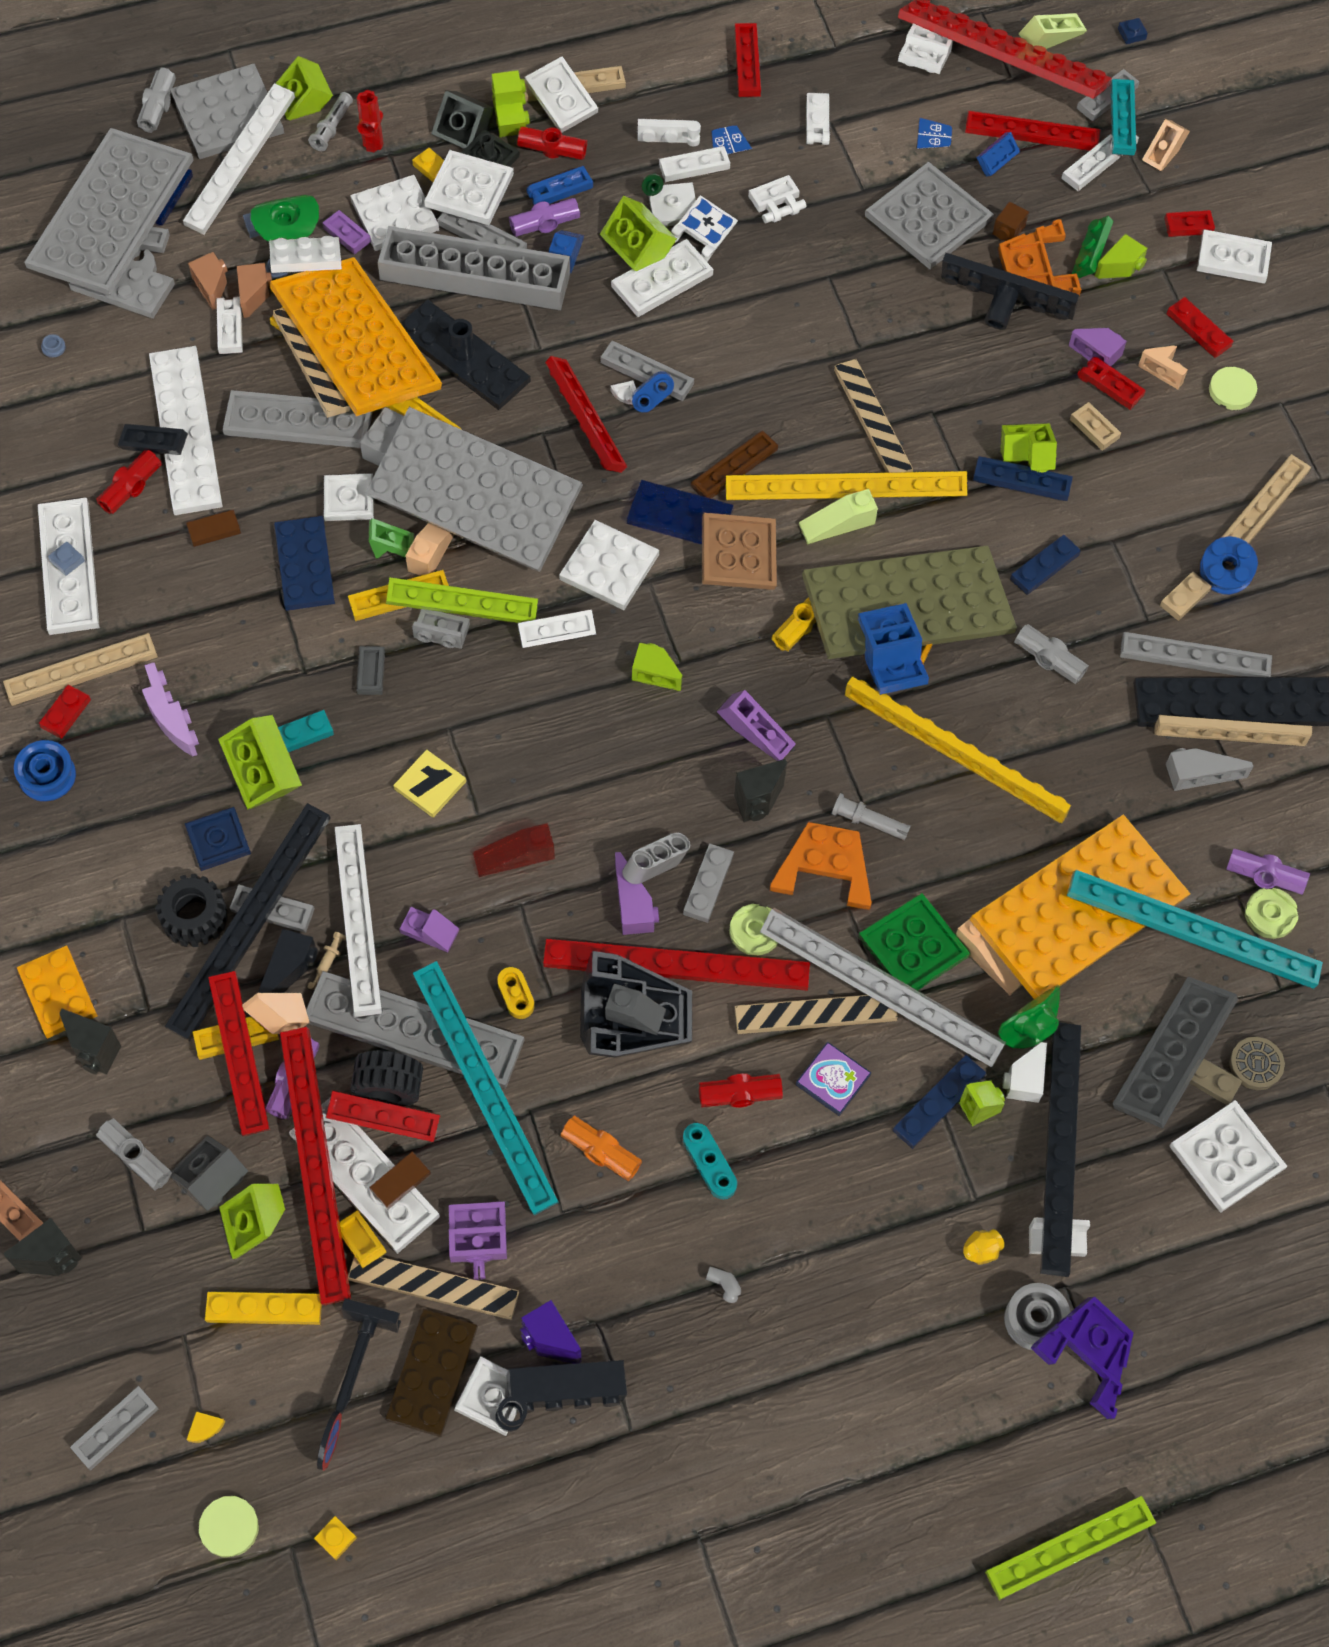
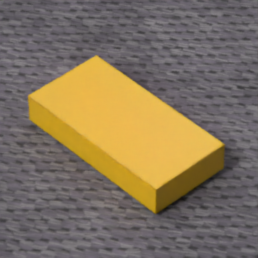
M358 1210L340 1221L342 1239L362 1268L387 1253Z

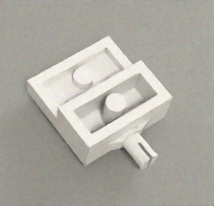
M913 24L907 34L906 42L899 54L898 61L905 63L907 66H915L925 69L930 73L940 74L951 52L953 40Z

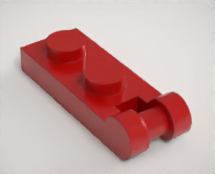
M1092 357L1087 362L1088 366L1082 367L1078 372L1080 380L1091 383L1129 410L1139 402L1146 391L1097 357Z

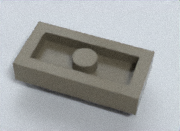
M1203 1059L1189 1084L1225 1105H1229L1242 1080Z

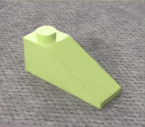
M1077 13L1037 15L1027 23L1019 35L1027 43L1033 46H1043L1047 49L1082 35L1087 30Z
M866 489L844 496L800 521L799 526L807 544L874 525L878 508L870 490Z

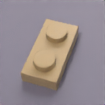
M1089 402L1071 414L1070 420L1102 451L1120 438L1121 432Z
M1192 572L1161 601L1160 607L1179 621L1210 591L1212 586L1195 572Z

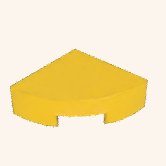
M196 1412L187 1441L200 1443L220 1432L225 1420Z

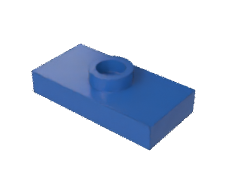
M1007 132L976 158L987 177L992 176L1016 156L1020 150L1012 133Z

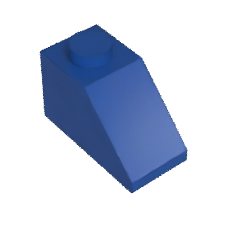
M563 230L554 234L549 253L570 256V273H572L584 235Z

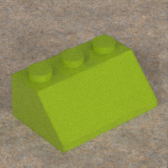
M624 195L600 233L605 241L634 271H639L664 259L677 240L643 203Z
M273 715L251 718L218 739L247 810L285 796L302 786Z

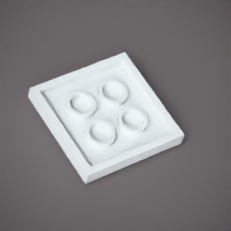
M449 150L424 201L425 207L490 225L513 177V168Z
M415 175L350 195L358 217L366 233L371 237V244L375 251L382 249L388 226L428 233L439 231V224L431 208L425 207L424 201L426 198Z
M595 520L559 574V578L569 585L625 610L658 558L659 550Z
M1236 1100L1170 1144V1148L1220 1213L1287 1168V1165Z

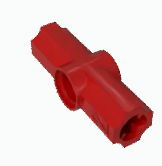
M366 90L357 96L359 113L357 129L362 134L363 146L366 147L368 152L374 153L377 150H381L384 144L381 128L383 113L379 109L378 97L375 96L374 91Z
M522 126L519 130L517 145L520 147L543 151L546 157L552 159L558 158L561 155L580 160L585 158L587 140L562 135L561 131L557 128H547L542 131Z
M144 450L128 467L123 466L116 471L113 476V483L96 499L97 503L108 514H114L130 497L135 498L142 493L148 478L162 465L161 461L150 450Z
M736 1074L728 1077L727 1080L700 1082L698 1085L701 1108L721 1105L742 1108L758 1101L783 1098L780 1074L751 1077L749 1074Z

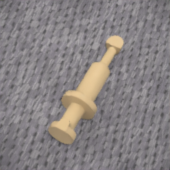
M334 932V940L331 946H324L323 949L326 952L317 968L318 974L314 982H310L308 985L309 989L315 990L322 972H328L335 956L340 957L341 953L337 950L342 940H346V936Z

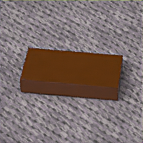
M234 509L186 523L194 547L241 534Z
M412 1151L369 1188L385 1208L389 1210L431 1175V1172Z

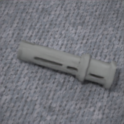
M346 92L340 93L339 98L325 120H321L317 124L316 132L311 134L308 139L309 144L318 151H325L327 149L328 141L336 134V126L353 102L350 94Z
M840 793L832 815L836 816L839 814L851 819L854 824L861 822L905 841L911 827L910 825L867 809L863 802L856 803L844 798V794Z

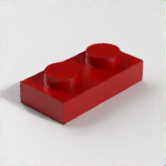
M1211 210L1166 213L1164 218L1168 237L1202 235L1204 230H1215Z
M68 684L39 722L40 727L62 739L91 701L90 696Z

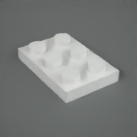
M563 57L554 60L525 77V83L561 133L598 113L597 105Z
M1204 230L1197 271L1265 284L1272 242Z
M301 237L289 240L278 238L269 241L271 273L342 269L339 237Z

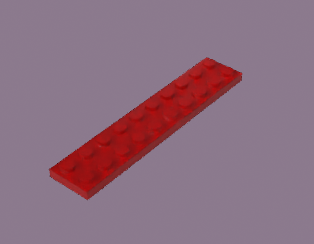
M914 0L899 11L898 18L916 24L1092 99L1110 86L1112 78L1106 76V73L1101 70H1092L1087 68L1082 62L1067 60L1066 56L1062 54L1050 53L1043 46H1033L1023 38L1009 36L1004 30L992 29L984 22L970 20L967 15L953 13L949 11L948 7L936 6L930 3V0Z

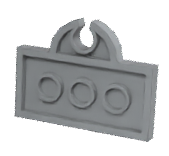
M140 248L138 249L133 259L140 255ZM146 249L142 260L134 261L132 259L110 296L73 283H69L72 291L153 319L175 283L173 278L156 272L155 258Z

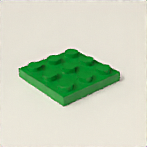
M923 893L860 932L858 936L886 973L917 991L967 959L970 955V952Z

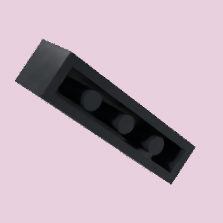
M624 1360L509 1369L506 1375L508 1397L500 1403L495 1414V1420L500 1429L506 1432H513L522 1426L527 1413L533 1412L534 1408L545 1407L546 1411H558L567 1405H574L575 1409L590 1408L592 1403H603L604 1407L620 1405V1401H623L627 1396ZM507 1407L515 1408L519 1412L520 1419L509 1421L503 1416L502 1410Z

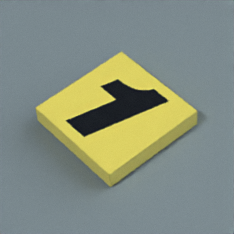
M426 750L393 786L394 790L434 818L466 783V778Z

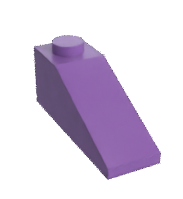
M746 690L732 694L717 711L736 732L776 761L782 760L796 745Z
M616 852L615 867L622 934L654 932V923L659 922L658 907H653L652 897L642 883L632 884L624 878L622 870L627 861L621 852Z

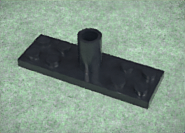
M946 252L942 260L941 279H944L945 282L951 285L960 284L966 286L967 289L973 292L982 291L994 295L985 318V323L990 327L1000 330L1006 329L1016 302L1030 306L1033 310L1040 313H1052L1055 317L1062 320H1073L1079 294Z
M428 299L401 322V325L423 354L497 410H500L531 382L529 374L476 336L469 321L465 319L455 320Z

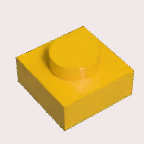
M334 1516L314 1539L337 1560L357 1537Z

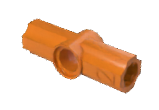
M576 1116L569 1119L561 1132L562 1138L582 1150L584 1155L594 1164L600 1167L606 1166L628 1182L635 1176L642 1164L640 1158L621 1147L612 1135L603 1130L597 1131Z

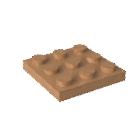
M704 513L702 516V584L775 590L777 586L776 519Z

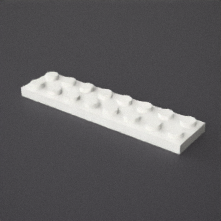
M192 346L149 353L160 427L183 429L188 433L181 455L164 454L174 515L221 508L223 505L197 348Z

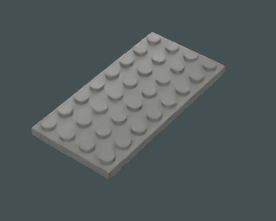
M110 128L25 261L26 268L110 296L193 162L192 154Z
M409 407L366 494L540 572L583 484L569 476Z

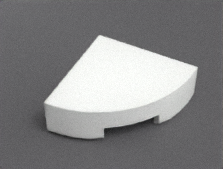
M633 380L611 385V392L616 399L633 405L632 394L636 390Z

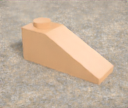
M428 523L416 536L406 554L408 571L419 576L433 573L455 534Z
M969 919L958 928L956 936L970 952L969 956L1009 995H1012L1022 986L1020 981Z

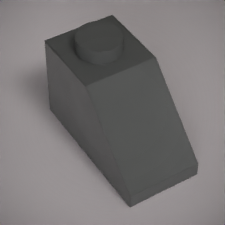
M617 984L613 985L605 1007L607 1020L658 1035L666 1012L665 1008L640 991Z

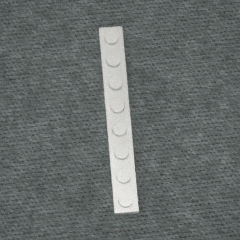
M275 83L273 84L184 218V226L205 235L294 100V92Z
M361 824L335 827L354 1016L382 1014Z

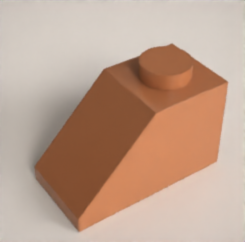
M214 252L188 263L192 279L212 310L217 308V298L222 297L226 287L225 273L228 270L222 259L218 260Z
M265 263L237 266L240 304L244 318L249 317L270 296L269 286L270 281H272L271 272H266Z

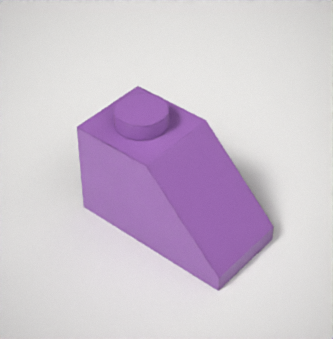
M1109 328L1075 329L1072 332L1069 347L1087 360L1097 357L1109 366H1112L1122 356L1127 341Z

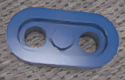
M664 371L656 372L639 386L632 394L634 408L639 412H649L670 395L674 389V381L671 375ZM665 382L667 385L664 389L658 388L659 383ZM642 398H648V402L646 404L640 403V400Z

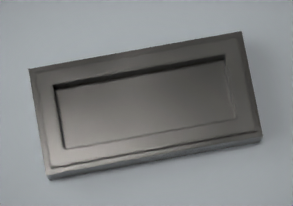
M359 647L357 695H383L385 647Z

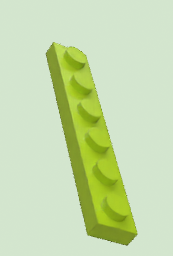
M389 578L386 604L515 623L536 620L538 603L536 598L397 578Z
M1140 1496L989 1569L985 1573L998 1599L1001 1600L1155 1525L1156 1521L1144 1498Z

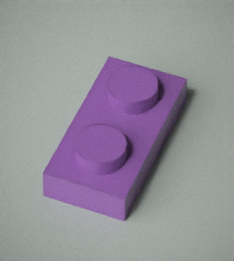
M340 210L322 223L323 229L332 237H339V242L354 255L371 242L370 235Z

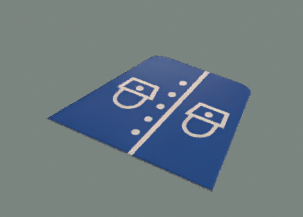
M920 118L917 149L949 147L951 145V126Z
M729 126L712 131L713 148L724 146L727 154L752 149L737 126Z

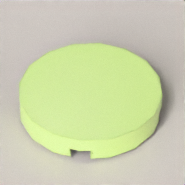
M1225 367L1218 370L1212 376L1209 385L1210 396L1218 405L1222 404L1226 406V409L1241 410L1248 407L1254 400L1258 389L1253 376L1246 370L1237 367Z
M1259 889L1251 895L1245 906L1247 924L1255 933L1265 938L1276 939L1286 936L1293 930L1298 921L1296 902L1288 893L1280 889Z
M750 904L743 906L735 912L730 922L729 934L732 943L738 950L748 955L759 956L769 953L777 946L778 942L760 932L772 910L771 908L759 906V904Z
M224 1496L213 1501L204 1510L199 1520V1535L202 1543L212 1554L222 1558L234 1557L245 1553L254 1544L259 1531L258 1518L254 1508L246 1500L236 1496Z

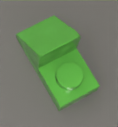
M371 518L369 520V543L375 557L378 559L389 551L406 558V554L414 541V533Z

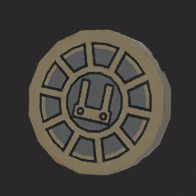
M1248 1037L1238 1042L1233 1049L1229 1065L1232 1075L1242 1080L1241 1084L1244 1087L1253 1090H1265L1272 1087L1284 1073L1285 1062L1283 1054L1277 1045L1265 1038Z

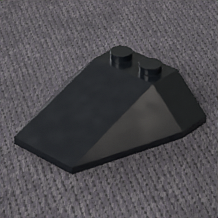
M592 951L581 986L580 1038L588 1054L616 1058L691 1043L692 991L619 955ZM614 984L640 991L666 1009L658 1035L606 1019L605 1007Z

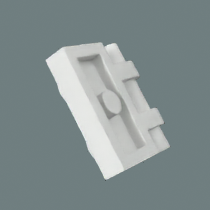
M789 175L749 190V198L758 212L764 210L769 212L762 215L765 224L771 221L774 223L780 221L781 217L789 214L793 216L798 214L799 210L806 208V202L803 199L796 202L795 198L799 197V190ZM786 203L787 206L778 209L777 205Z

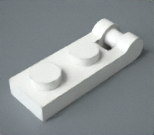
M807 93L806 144L813 145L814 142L822 143V145H829V94Z
M638 119V141L687 143L693 147L700 143L699 133L701 125L697 121Z
M240 296L233 297L230 300L217 298L219 354L243 352Z

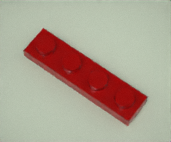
M735 23L738 96L761 97L757 23Z
M332 1090L326 1118L434 1142L440 1114Z

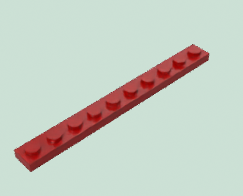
M546 939L543 966L547 968L586 971L591 952L597 951L619 955L658 975L671 979L808 991L810 962Z
M308 1027L280 1032L320 1299L322 1305L342 1302L345 1298L351 1300L310 1030Z

